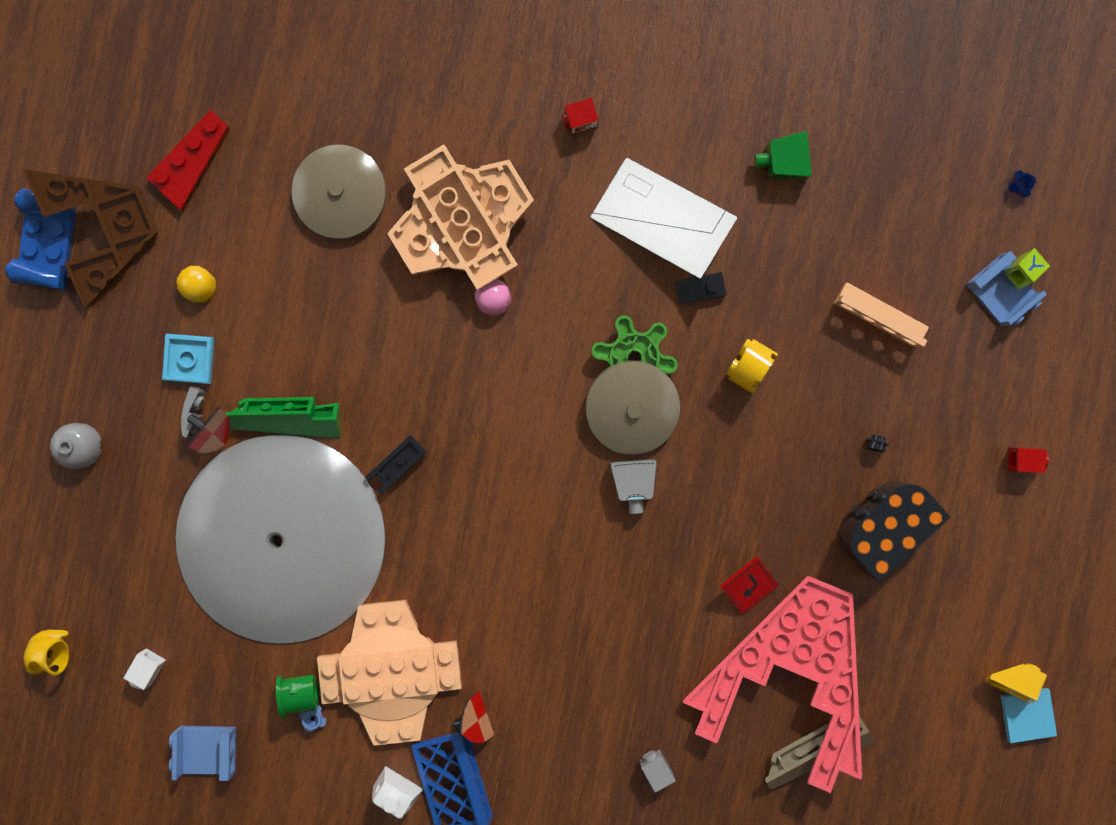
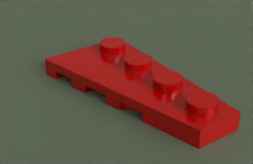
M210 110L146 178L175 206L184 211L188 198L196 190L197 182L201 175L206 172L209 167V161L213 154H216L230 127Z

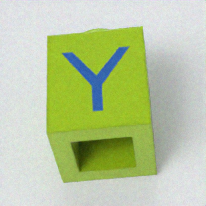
M1034 248L1019 256L1003 273L1019 290L1034 283L1050 265Z

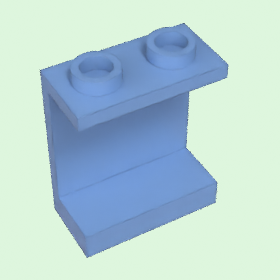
M1011 251L999 255L966 283L1001 327L1017 325L1024 319L1023 314L1028 310L1033 311L1042 304L1041 299L1047 295L1045 291L1036 293L1030 285L1018 290L1003 273L1012 264L1011 262L1016 259V256Z
M180 726L171 734L169 747L172 748V757L169 762V771L172 772V780H177L182 774H219V781H229L235 774L236 727Z

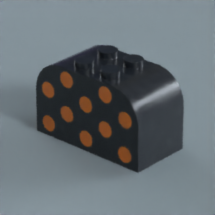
M891 481L885 483L879 489L874 488L866 496L867 500L862 504L855 505L849 511L850 515L842 522L839 528L838 538L842 549L867 576L881 582L947 522L951 516L923 487L900 481Z

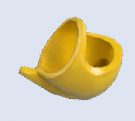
M44 630L35 634L29 640L23 657L26 671L32 675L44 671L53 676L61 674L66 669L69 660V648L63 640V637L68 636V631ZM49 649L53 651L51 658L47 657ZM57 665L59 667L57 672H52L49 669Z

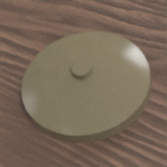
M330 145L312 152L299 165L293 178L292 200L298 216L308 228L326 238L346 240L364 234L379 220L386 204L387 189L381 170L371 157L352 146Z
M624 361L608 367L594 380L586 398V416L593 434L604 446L622 454H642L662 445L673 433L680 415L679 395L671 379L661 369L642 361Z

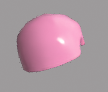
M497 279L479 291L476 289L475 300L483 313L489 316H499L508 310L511 303V295L507 285Z

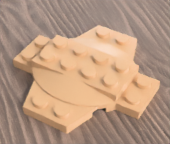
M442 145L404 168L416 188L413 195V205L387 234L412 275L448 267L466 271L477 291L518 267L506 246L509 241L510 230L534 203V199L510 160L480 166L478 169H471L465 165L456 164L446 146Z
M406 600L359 605L351 642L340 654L317 657L322 704L343 702V704H347L354 711L358 712L374 746L420 741L428 704L431 703L439 691L462 689L457 641L433 643L430 638L420 634L416 620Z

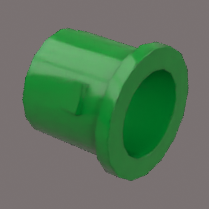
M314 674L284 678L283 675L277 676L276 700L281 719H286L288 714L318 710V689Z

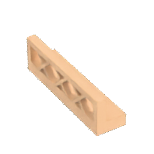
M848 282L844 283L834 302L835 305L914 348L925 346L927 340L923 337L929 328L928 326Z

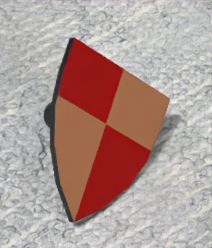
M220 407L215 410L206 422L194 414L188 416L187 422L199 430L187 444L190 448L199 453H209L226 446L230 423L227 414Z
M477 691L466 702L462 717L455 719L453 724L456 732L467 741L484 743L494 735L481 694Z

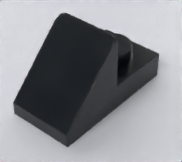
M722 272L704 275L701 278L694 276L675 282L679 305L726 296Z

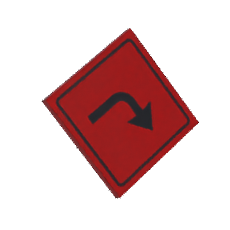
M757 556L720 585L742 614L779 586Z

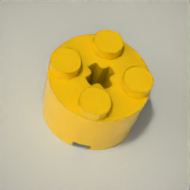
M747 339L738 354L742 358L740 361L735 359L726 374L730 376V381L753 394L757 389L755 387L762 381L778 353L754 339L752 341Z

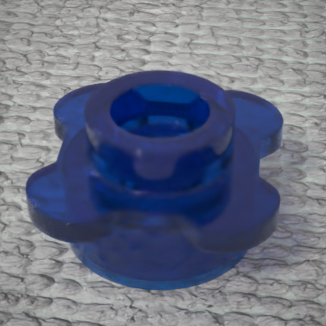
M1018 170L1013 175V182L1008 186L1009 191L1012 193L1017 192L1023 198L1029 197L1031 195L1030 190L1035 186L1036 178L1029 173H1023V171Z

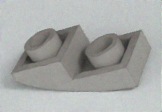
M190 387L184 402L181 431L182 436L185 438L194 437L199 431L187 422L188 416L194 414L201 420L204 418V416L196 413V411L200 410L204 405L206 391L198 387Z

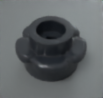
M872 435L871 438L866 439L868 442L866 448L872 451L885 453L886 447L889 446V443L885 442L886 438L883 436Z

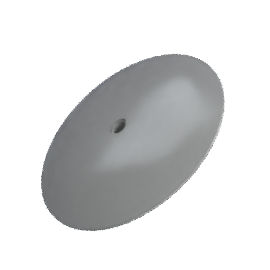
M267 435L238 443L220 453L201 470L190 485L182 502L177 520L176 551L178 563L184 581L194 599L211 618L226 629L240 636L260 642L280 644L306 641L321 636L341 625L357 611L358 606L362 605L377 581L384 558L385 527L383 515L376 495L364 475L351 461L335 449L318 441L300 436ZM275 534L281 536L283 540L281 546L274 543L273 538Z

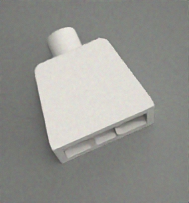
M385 766L373 785L372 801L386 812L402 819L411 810L423 789Z

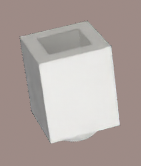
M145 649L136 655L124 679L129 681L132 687L145 690L153 684L166 660Z

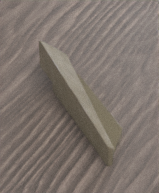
M859 716L860 743L862 748L871 744L873 739ZM828 724L773 753L769 776L765 779L770 789H774L811 771Z

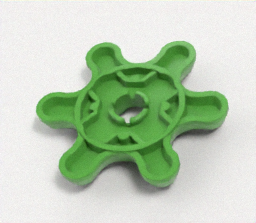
M625 315L618 317L615 322V327L618 331L617 340L611 344L597 342L591 349L592 355L596 359L606 360L610 366L628 361L629 353L631 351H638L641 355L640 361L650 363L667 374L673 373L678 367L677 360L674 357L662 355L659 351V343L667 335V328L664 324L654 323L647 332L639 333L634 329L631 318Z

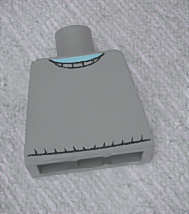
M656 460L610 462L619 501H629L630 514L643 513V499L653 498Z

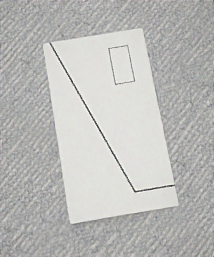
M628 158L623 162L591 215L592 219L698 278L703 276L737 219L731 213Z

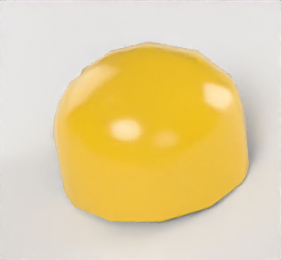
M189 266L182 270L177 277L176 284L179 293L191 302L204 303L212 298L216 291L215 278L200 266Z

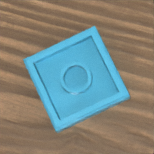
M166 334L162 380L211 384L215 338Z
M1042 688L1037 701L1031 704L1011 694L1001 695L1007 740L1010 743L1057 736L1049 689Z

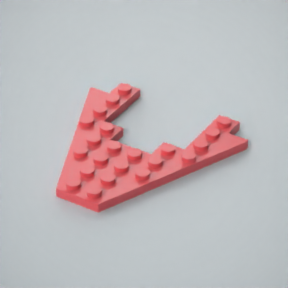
M806 576L684 698L683 703L703 711L695 734L718 743L743 677L766 686L775 664L818 682L810 705L830 713L832 716L807 783L831 793L839 770L860 780L862 778L853 594Z

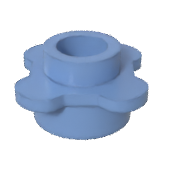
M319 705L318 710L301 712L299 714L304 729L307 732H312L317 727H324L327 722L326 718L322 716V708Z

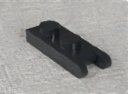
M410 435L379 463L365 479L369 481L375 475L384 484L377 491L381 495L427 451Z

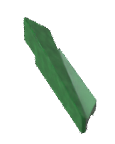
M314 397L244 398L238 402V408L231 412H225L229 418V429L340 438L339 403L316 406Z

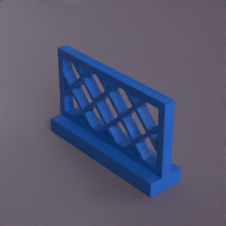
M457 732L413 743L411 747L434 825H442L440 820L442 812L454 819L450 825H489L493 815L472 743L464 739ZM452 741L454 748L452 755L440 749L443 742ZM427 747L434 751L431 759L428 760L421 756L419 748ZM436 754L448 760L444 769L432 763ZM451 762L460 768L461 773L458 778L446 771ZM429 767L441 774L436 783L427 776L426 772ZM443 776L455 782L451 791L439 785ZM457 784L466 789L467 796L465 800L453 794ZM435 790L447 796L443 805L434 800L433 794ZM450 798L461 805L457 814L445 807ZM463 807L473 812L474 819L466 820L460 816Z

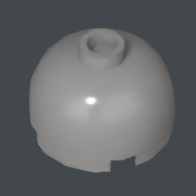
M72 423L64 425L55 431L51 438V455L56 463L64 468L77 470L90 467L101 455V437L88 424Z

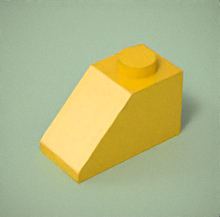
M1027 663L1026 665L1021 664L991 674L986 677L985 682L1031 704L1037 701L1047 675L1040 672L1041 669Z

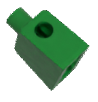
M807 131L769 141L766 145V153L754 155L755 168L768 167L770 179L807 181L812 176Z

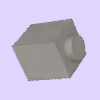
M660 749L656 752L654 750L649 751L643 755V759L640 760L641 768L655 793L676 781Z

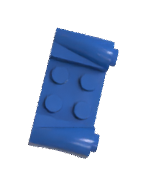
M21 189L14 198L18 211L24 213L19 259H12L6 265L5 274L12 283L66 290L68 271L64 263L70 261L77 207L43 217L32 190Z

